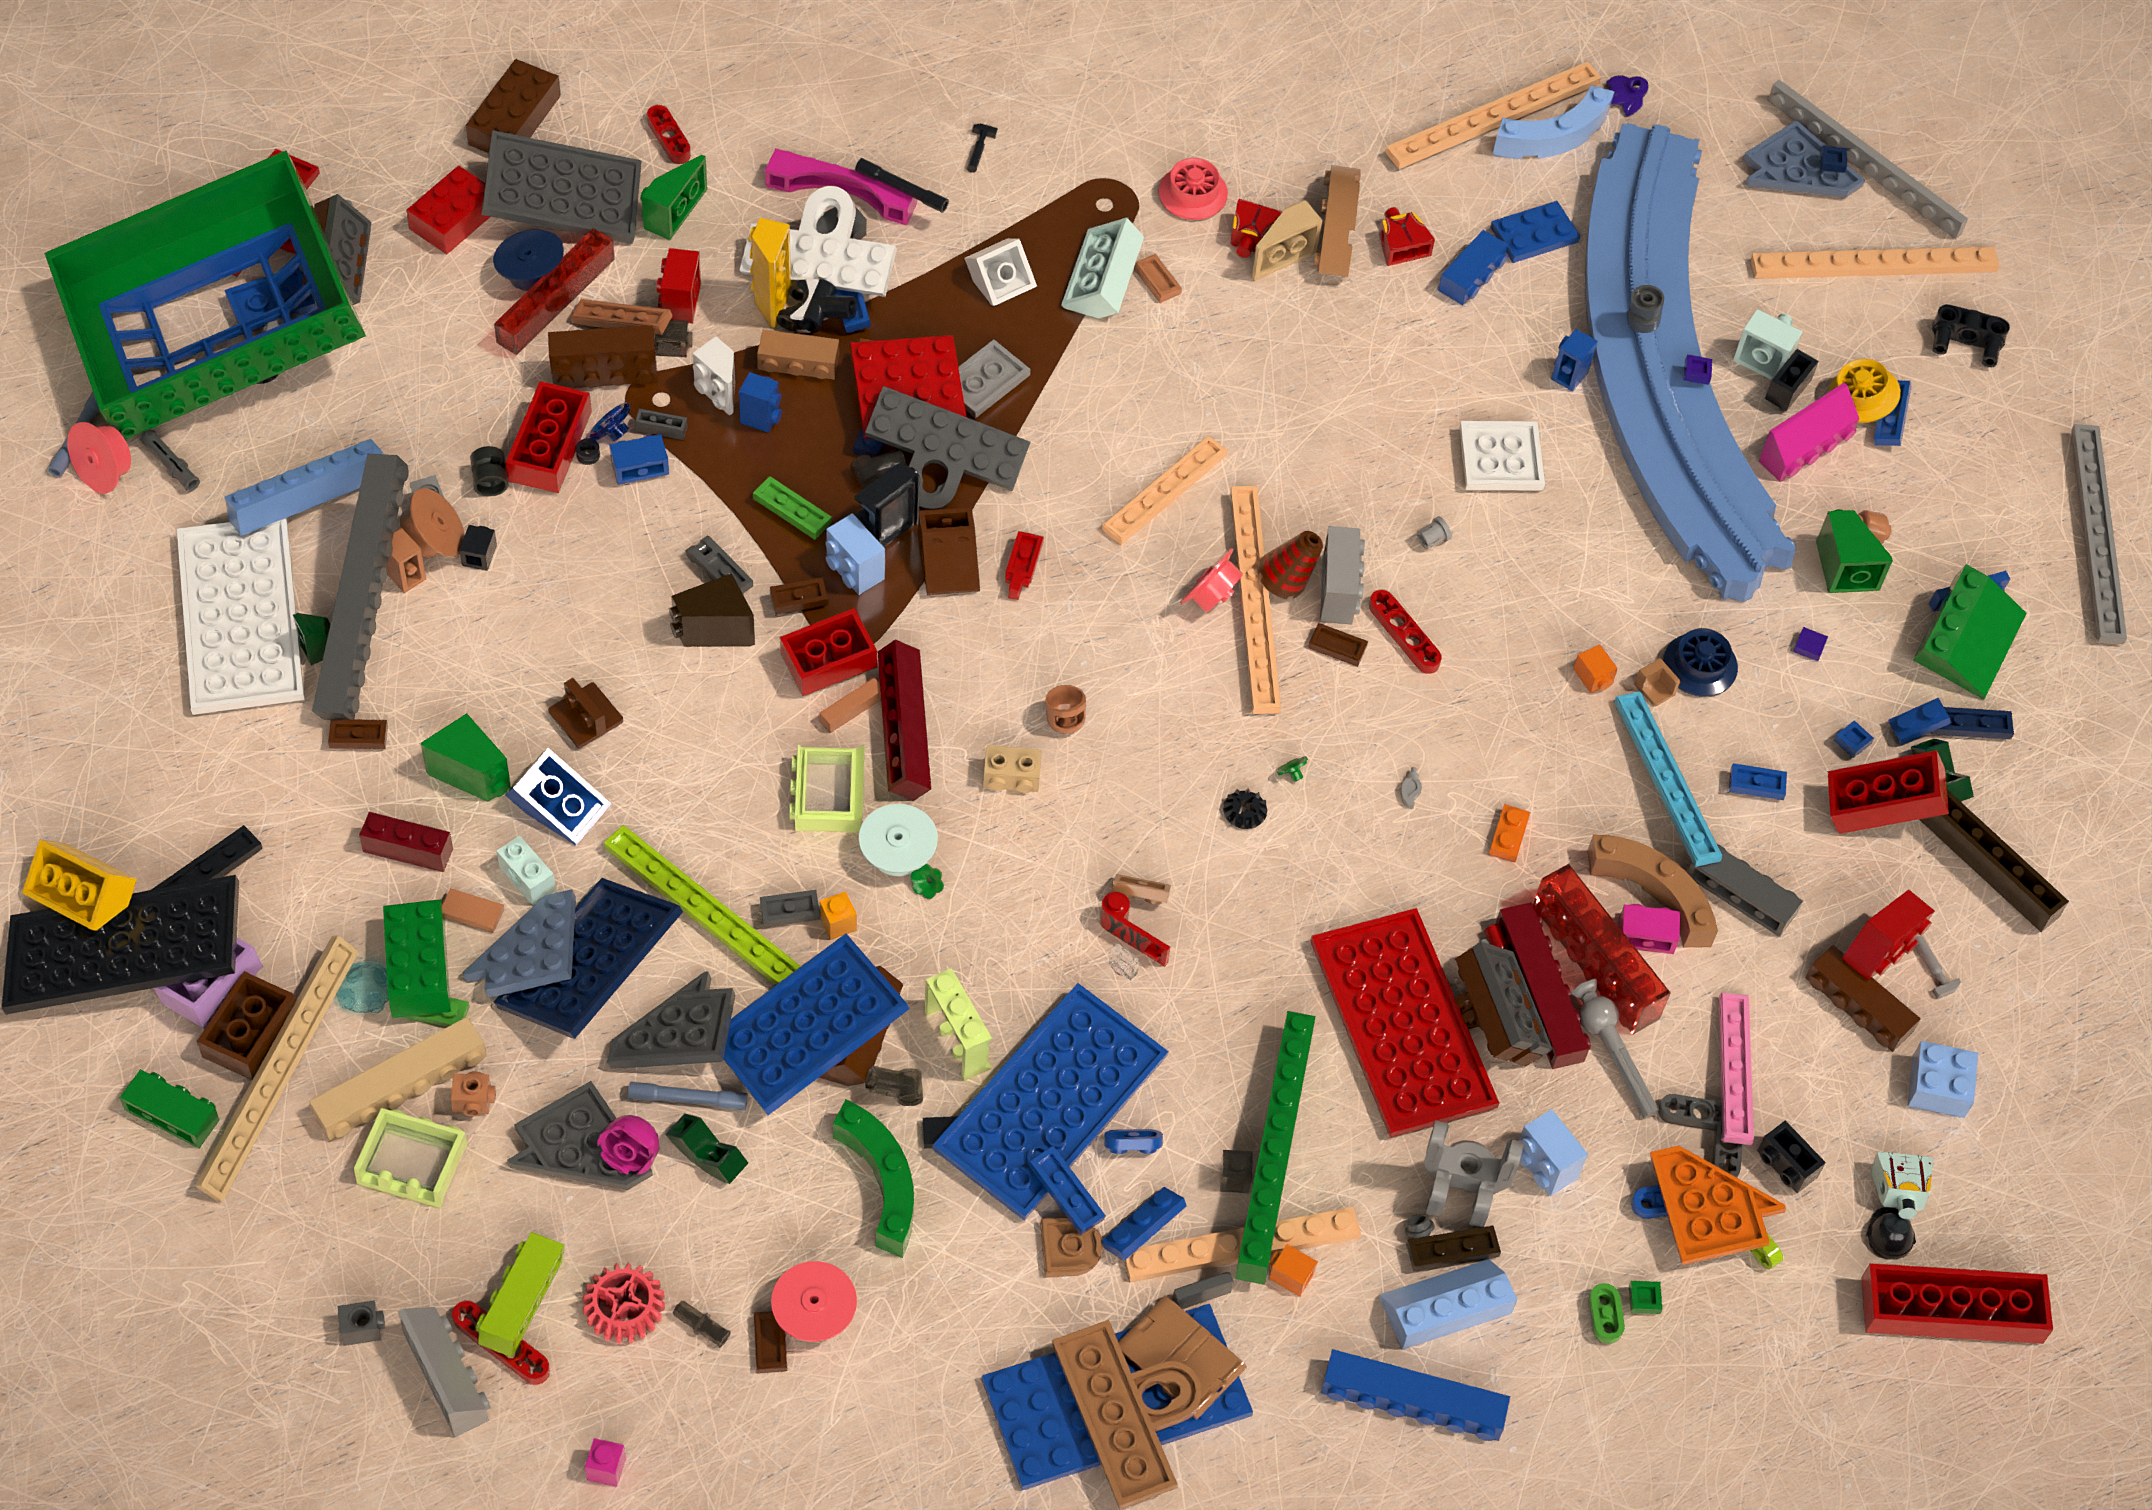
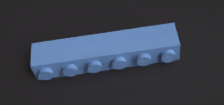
M369 439L321 459L311 461L306 465L286 471L268 480H263L258 484L238 490L225 496L229 521L242 536L357 490L361 486L367 453L383 454V452L372 439Z

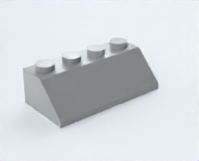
M435 1307L403 1308L399 1310L398 1314L404 1336L454 1437L488 1422L486 1410L491 1408L489 1401L483 1391L477 1392L474 1386L478 1382L471 1366L465 1368L461 1358L465 1357L459 1341L452 1342L448 1334L452 1332V1328L446 1315L440 1317Z

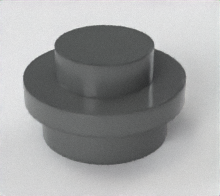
M1417 1214L1407 1219L1405 1232L1409 1238L1430 1236L1435 1226L1428 1215Z

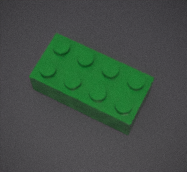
M441 899L383 906L387 989L392 1018L451 1012L445 919Z

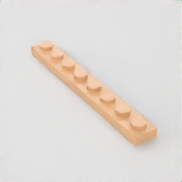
M1354 1207L1277 1221L1271 1255H1274L1276 1251L1281 1253L1286 1244L1301 1250L1360 1238L1361 1231ZM1245 1227L1140 1247L1124 1261L1129 1282L1238 1262Z

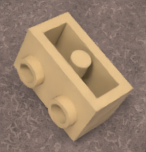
M987 745L983 788H990L996 791L1003 789L1017 790L1021 793L1038 792L1042 750Z

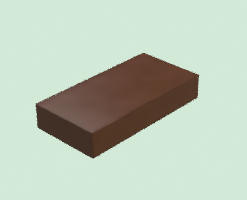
M1318 623L1308 648L1358 667L1368 646V641Z
M772 1311L754 1312L757 1374L787 1372L785 1331L776 1322Z

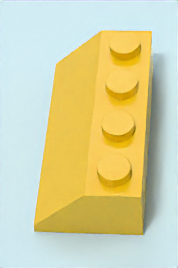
M760 217L756 227L752 226L749 234V242H752L749 257L753 259L750 269V275H753L751 291L754 292V303L770 327L776 329L778 325L777 315L780 310L784 309L790 295L788 291L791 286L790 224Z
M39 839L22 894L91 930H98L128 907L137 879L67 843Z

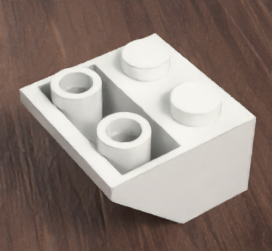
M716 336L693 352L694 386L699 393L708 396L716 408L724 410L730 416L734 411L735 395L734 351Z

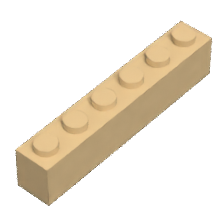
M466 1017L309 1101L312 1113L329 1141L336 1137H344L358 1125L375 1120L381 1108L387 1110L398 1108L405 1100L412 1096L424 1094L431 1086L440 1081L450 1080L453 1078V1073L457 1074V1072L468 1066H476L483 1058L487 1057L485 1043L469 1018Z

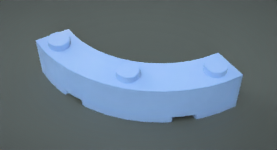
M1591 85L1586 96L1578 105L1568 112L1550 119L1520 121L1503 118L1496 137L1493 155L1514 159L1538 155V159L1563 154L1579 147L1588 141L1589 137L1603 125L1610 110L1614 91Z

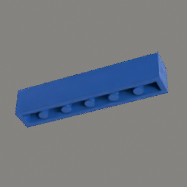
M1332 1349L1321 1394L1327 1395L1328 1398L1334 1401L1347 1400L1355 1402L1364 1409L1377 1408L1385 1410L1394 1417L1407 1416L1415 1418L1424 1425L1437 1424L1445 1426L1451 1432L1475 1434L1479 1439L1485 1441H1499L1504 1430L1510 1396L1334 1349Z

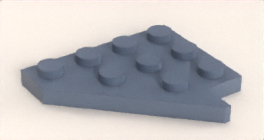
M1797 120L1745 152L1743 160L1756 171L1746 179L1745 184L1751 187L1846 198L1862 188L1865 179L1848 165L1845 173L1821 171L1820 151L1824 144Z
M573 890L545 895L463 972L466 981L472 982L485 979V992L491 998L571 979L576 896Z

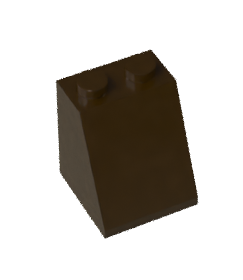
M732 573L671 596L672 607L669 608V613L673 622L670 623V627L674 637L680 638L684 647H750L755 645L754 614Z

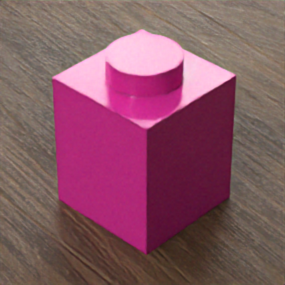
M594 1438L585 1465L587 1480L618 1487L626 1460L624 1445Z

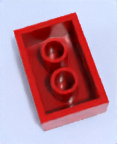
M458 165L406 209L409 230L447 255L490 218V216L481 215L485 182Z
M855 608L780 637L781 656L802 696L878 667L877 649Z
M1908 889L1866 922L1842 959L1867 980L1876 974L1883 975L1891 964H1897L1905 953L1909 954L1919 943L1916 940L1917 936L1923 935L1931 926L1932 922L1929 919L1935 910Z

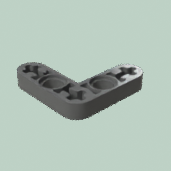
M1678 1094L1666 1095L1658 1108L1661 1119L1671 1124L1714 1131L1712 1164L1722 1169L1725 1159H1730L1728 1171H1730L1731 1175L1738 1178L1741 1170L1742 1144L1735 1143V1149L1727 1150L1720 1143V1140L1723 1139L1722 1102ZM1669 1104L1674 1105L1675 1110H1677L1676 1113L1670 1112ZM1686 1106L1689 1107L1687 1116L1684 1115L1686 1112V1110H1684ZM1695 1108H1703L1708 1112L1709 1117L1707 1119H1699L1695 1116L1693 1110ZM1715 1111L1718 1112V1113H1717V1116H1716V1117H1718V1118H1717L1716 1121L1713 1120V1118H1714V1116H1715Z

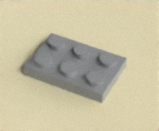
M992 340L958 367L965 410L976 419L1029 377L1030 368L997 341Z

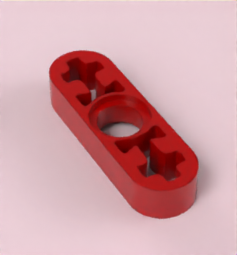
M663 105L651 106L647 111L648 125L670 161L676 164L686 163L691 157V149L683 132L667 107ZM659 118H663V123H662V124H661ZM667 131L675 133L673 137H665L662 134Z

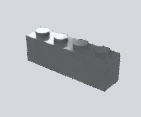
M1717 844L1722 854L1721 862L1695 867L1693 862L1690 863L1687 873L1697 884L1779 937L1795 918L1803 903V900L1798 898L1794 892L1784 889L1769 876L1756 871L1746 861L1736 858L1721 845Z

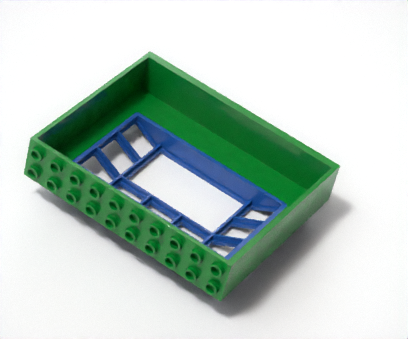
M287 150L44 253L99 410L107 423L116 428L124 439L132 438L139 433L366 337L305 185ZM290 238L296 255L274 275L268 260ZM261 263L278 306L277 308L169 353L153 310L155 307ZM301 265L308 282L284 302L279 286ZM312 292L318 309L292 320L290 317L291 312ZM145 312L151 328L117 331L111 313ZM279 318L283 319L284 324L253 337L252 330ZM244 335V341L214 353V346ZM155 339L161 354L158 357L127 359L121 341ZM205 351L207 357L175 370L174 364L176 362ZM166 368L167 374L139 386L136 385L131 369Z

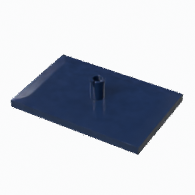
M601 878L575 908L571 979L499 995L494 1004L500 1010L575 1039L683 913L681 907L669 901Z

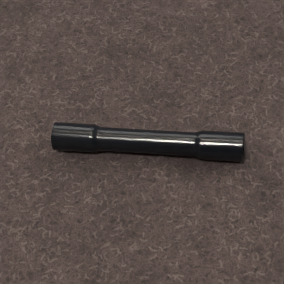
M860 158L856 164V172L921 201L926 206L941 213H944L948 207L949 199L900 178L864 158Z

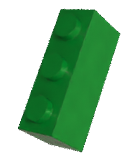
M140 1069L119 1097L125 1111L199 1149L220 1121L214 1103L204 1097L198 1099L192 1096L181 1085L174 1087L166 1083V1080L155 1072L149 1074Z

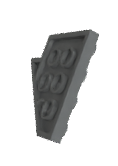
M709 971L703 972L612 1039L607 1060L610 1069L723 1062L736 996L733 988L710 989L711 976Z
M592 1081L514 1124L516 1132L527 1148L507 1159L508 1166L512 1169L629 1190L653 1176L651 1168L637 1175L638 1171L631 1170L628 1174L612 1168L603 1160L600 1155L603 1150L601 1145L598 1146L597 1141L604 1128L612 1120L616 1119V1116Z

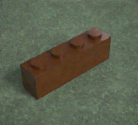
M1832 945L1811 965L1806 979L1814 989L1821 991L1831 999L1837 1008L1842 1009L1851 1016L1859 1027L1865 1028L1871 1033L1880 1045L1887 1047L1892 1052L1895 1051L1915 1031L1921 1018L1874 978L1869 980L1864 978L1842 959L1844 953Z

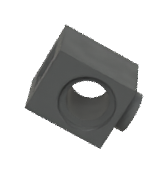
M375 1300L338 1306L340 1336L344 1346L381 1340L380 1329H385L383 1310H377ZM361 1319L369 1320L364 1326L355 1325Z

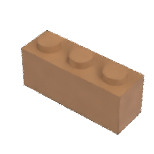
M762 329L757 352L758 370L788 373L795 376H811L819 379H835L839 359V339Z

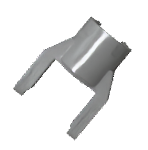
M1435 1120L1424 1160V1166L1434 1180L1425 1214L1435 1217L1441 1216L1449 1186L1477 1193L1472 1206L1473 1212L1469 1224L1478 1228L1484 1227L1491 1208L1493 1195L1512 1185L1519 1166L1524 1143L1508 1140L1502 1159L1494 1158L1492 1152L1486 1146L1476 1141L1462 1140L1447 1146L1444 1145V1141L1450 1125ZM1462 1169H1466V1170H1468V1171H1470V1172H1472V1173H1467V1172L1463 1171Z

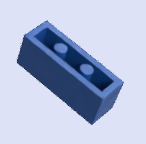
M1482 230L1441 275L1438 291L1461 305H1464L1469 298L1474 299L1480 290V286L1483 283L1487 284L1491 280L1494 271L1497 268L1501 269L1508 258L1505 255L1508 244Z

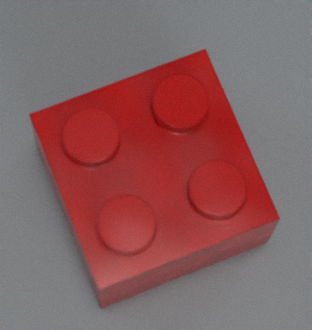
M669 248L667 258H662L661 262L663 277L657 280V293H661L658 298V308L671 311L672 318L670 321L693 324L701 288L700 252Z

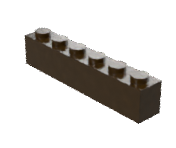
M1947 789L1949 814L1919 820L2034 927L2043 932L2060 918L2069 900Z

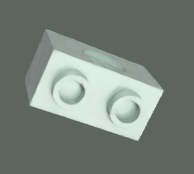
M520 835L497 850L499 868L532 906L537 904L545 895H550L556 891L554 874Z

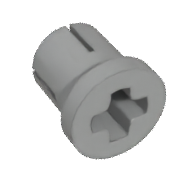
M1437 516L1432 520V523L1416 532L1420 544L1425 549H1429L1441 541L1447 542L1452 538L1447 523L1440 516Z

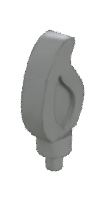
M1416 767L1411 768V772L1408 773L1401 787L1402 801L1410 809L1414 808V800L1419 797L1422 790V784L1418 779L1419 774L1416 772Z

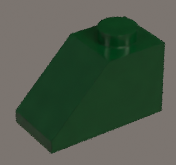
M302 613L294 614L293 618L299 643L310 665L323 661L331 625L328 618Z

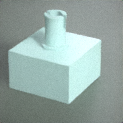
M1757 309L1743 330L1733 361L1772 380L1797 349L1803 331L1791 326L1793 320L1787 314L1781 313L1776 319Z

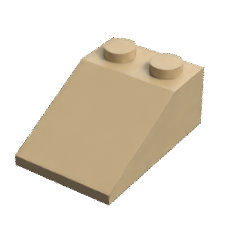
M1306 200L1298 204H1292L1285 209L1256 245L1252 279L1254 281L1316 253L1322 219Z

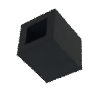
M468 525L459 550L462 566L488 571L497 547L495 530L489 529L486 526Z

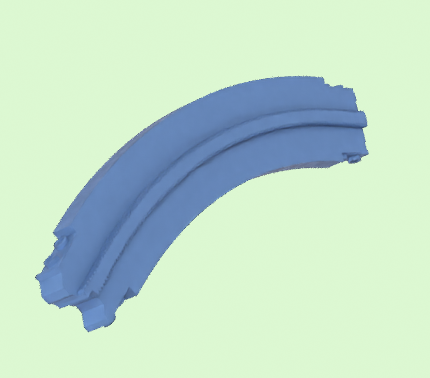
M1622 123L1620 133L1615 132L1612 147H1615V150L1609 151L1608 159L1602 158L1593 195L1586 245V315L1589 336L1597 340L1593 363L1601 396L1611 427L1628 468L1647 505L1685 563L1694 559L1696 566L1709 577L1713 588L1720 591L1722 600L1731 598L1745 602L1752 598L1756 589L1760 588L1766 567L1773 566L1784 570L1791 568L1796 548L1792 539L1786 538L1781 532L1779 523L1774 519L1776 504L1760 483L1736 443L1717 403L1711 384L1706 385L1684 380V363L1687 354L1702 357L1692 314L1688 264L1692 210L1699 178L1696 177L1697 168H1693L1694 164L1699 165L1702 150L1698 149L1699 139L1685 138V136L1670 133V128L1656 124L1652 125V129L1637 127L1635 124ZM1641 285L1655 286L1664 294V305L1659 327L1650 333L1636 332L1629 326L1627 321L1632 292Z

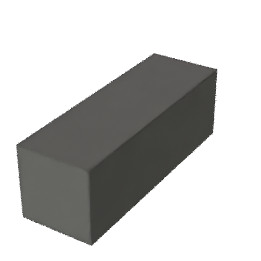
M639 409L635 420L637 432L653 435L661 434L664 437L684 440L688 428L686 417Z

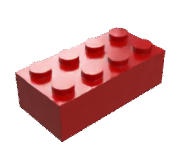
M539 381L505 462L508 482L559 493L575 455L576 445L581 440L592 413L589 392Z
M1937 750L1827 771L1830 817L1839 834L1949 814L1945 767Z

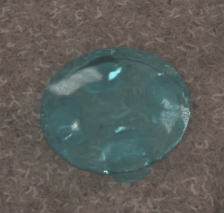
M372 961L352 964L336 993L340 1006L356 1013L381 1012L388 1001L386 968Z

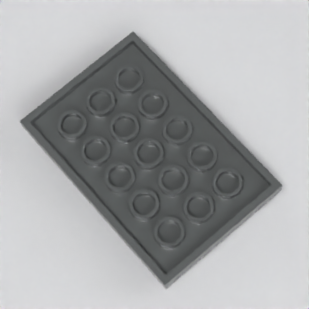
M492 130L481 215L633 244L642 160Z

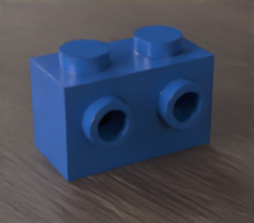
M1577 329L1569 337L1566 335L1559 344V353L1554 362L1555 367L1551 380L1573 392L1589 373L1597 340Z
M749 372L739 390L741 424L769 433L773 425L779 423L782 415V410L779 409L782 397L779 393V382L769 377Z
M661 434L609 444L610 458L617 485L669 475L668 456Z

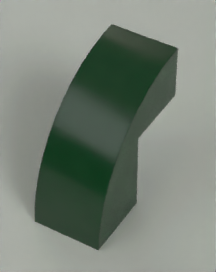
M1933 738L1911 746L1913 755L1937 750L1945 767L1947 789L1960 801L1974 797L1970 776L1955 773L1947 741Z
M684 1113L665 1134L690 1161L722 1182L730 1184L749 1163L736 1146L719 1142L701 1117Z

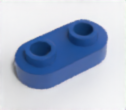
M1153 1129L1109 1130L1104 1133V1146L1114 1154H1124L1128 1150H1139L1141 1153L1152 1154L1163 1146V1133Z
M1659 1185L1643 1187L1635 1192L1631 1200V1207L1637 1216L1643 1219L1667 1216ZM1641 1202H1647L1650 1208H1644Z

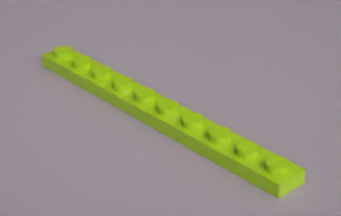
M622 825L604 842V848L669 901L679 905L684 913L775 986L801 967L625 825Z

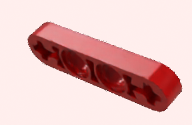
M1374 591L1369 602L1371 613L1421 672L1426 674L1435 673L1439 669L1442 660L1440 651L1389 591ZM1392 618H1400L1404 621V625L1395 626L1390 620ZM1408 637H1416L1420 643L1418 645H1410L1406 639Z
M461 1301L455 1305L452 1311L454 1324L458 1330L479 1345V1332L476 1331L474 1323L467 1318L461 1321V1313L468 1314L472 1311V1318L478 1323L480 1316L483 1313L487 1315L488 1312L472 1301ZM523 1339L519 1344L521 1353L515 1358H508L502 1353L481 1346L532 1385L542 1384L550 1376L548 1359ZM526 1357H528V1362L535 1367L541 1364L542 1372L538 1373L535 1371L531 1374L530 1366L524 1362Z

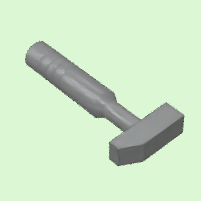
M1917 937L1916 940L1919 943L1916 948L1932 974L1936 975L1941 983V986L1934 988V995L1939 999L1954 993L1961 983L1960 979L1948 982L1942 973L1941 965L1924 937Z

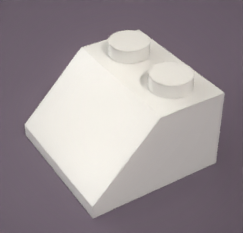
M1007 238L965 257L973 282L992 306L1037 287L1020 239Z

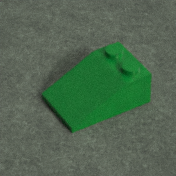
M701 154L655 178L649 187L643 189L640 200L642 201L641 216L645 230L668 240L672 239L708 190L706 156Z

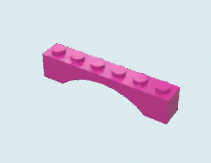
M775 148L765 169L767 187L788 193L826 186L839 187L870 204L883 219L903 225H908L917 205V199L880 181L870 179L853 169L816 160L812 157L798 155L790 151Z

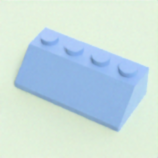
M1490 1259L1379 1295L1402 1350L1510 1315L1517 1302V1297L1506 1273Z

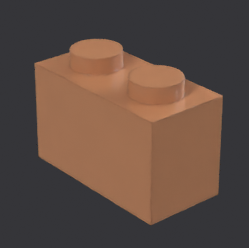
M400 528L393 534V551L391 557L388 558L386 570L387 575L403 593H406L425 581L426 574L421 548Z

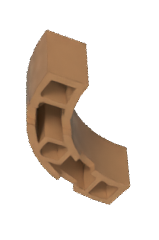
M1331 165L1330 171H1325L1324 185H1328L1327 199L1322 200L1321 214H1325L1321 252L1316 251L1314 266L1318 267V273L1344 277L1349 275L1352 244H1348L1349 231H1355L1361 169Z
M1593 834L1587 850L1590 875L1607 876L1623 881L1626 878L1641 885L1642 890L1650 894L1660 904H1665L1667 908L1673 911H1680L1679 933L1683 948L1712 946L1718 932L1713 911L1700 887L1683 868L1663 853L1637 841L1611 835Z

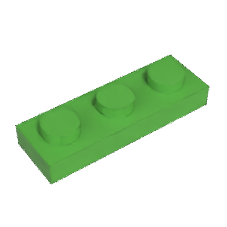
M771 476L753 492L754 500L815 540L832 523L830 515Z

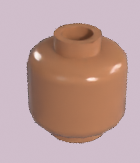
M1863 510L1858 514L1881 544L1890 537L1891 525H1889L1886 515L1869 510Z

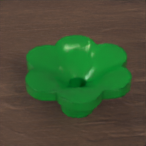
M1307 756L1295 758L1287 762V764L1278 767L1277 774L1290 773L1294 782L1302 779L1303 774L1300 768L1307 764Z
M925 864L911 873V880L914 882L913 890L916 894H923L925 898L931 899L936 893L943 891L944 883L941 880L942 872L939 869H932L929 864Z

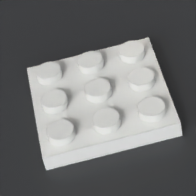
M1460 422L1459 429L1466 490H1544L1545 480L1538 422Z

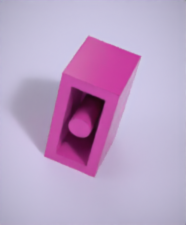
M1624 904L1619 917L1618 947L1674 954L1679 943L1680 911H1673L1665 907L1650 908L1640 904Z

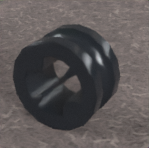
M585 438L577 443L576 456L580 463L592 465L599 460L600 447L598 442L591 438ZM590 449L592 453L586 454L584 450Z

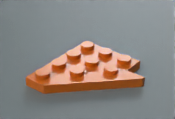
M1679 1145L1650 1152V1158L1682 1265L1769 1246L1770 1241L1763 1217L1785 1213V1204Z

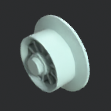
M890 804L876 809L866 817L859 831V846L864 857L880 871L891 876H905L924 866L934 855L938 843L937 829L932 819L922 810L906 804Z

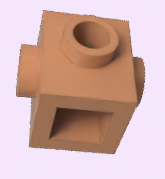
M477 1071L469 1072L468 1074L453 1073L451 1091L453 1113H464L467 1116L473 1117L489 1114L490 1103H495L496 1086L491 1085L489 1074Z

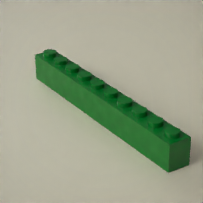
M1287 1011L1235 1277L1237 1280L1265 1285L1316 1016Z

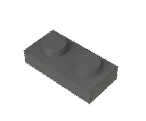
M816 890L760 897L764 927L820 920Z

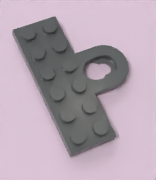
M885 386L882 387L864 435L914 454L909 467H913L920 476L919 510L922 511L938 510L947 507L956 494L963 473L1013 491L1030 445V441ZM930 463L942 465L947 472L946 481L938 486L934 493H927L922 487L924 481L922 469Z

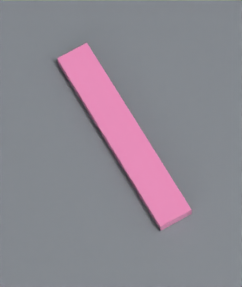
M1721 992L1719 995L1723 1142L1752 1145L1754 1129L1749 996Z

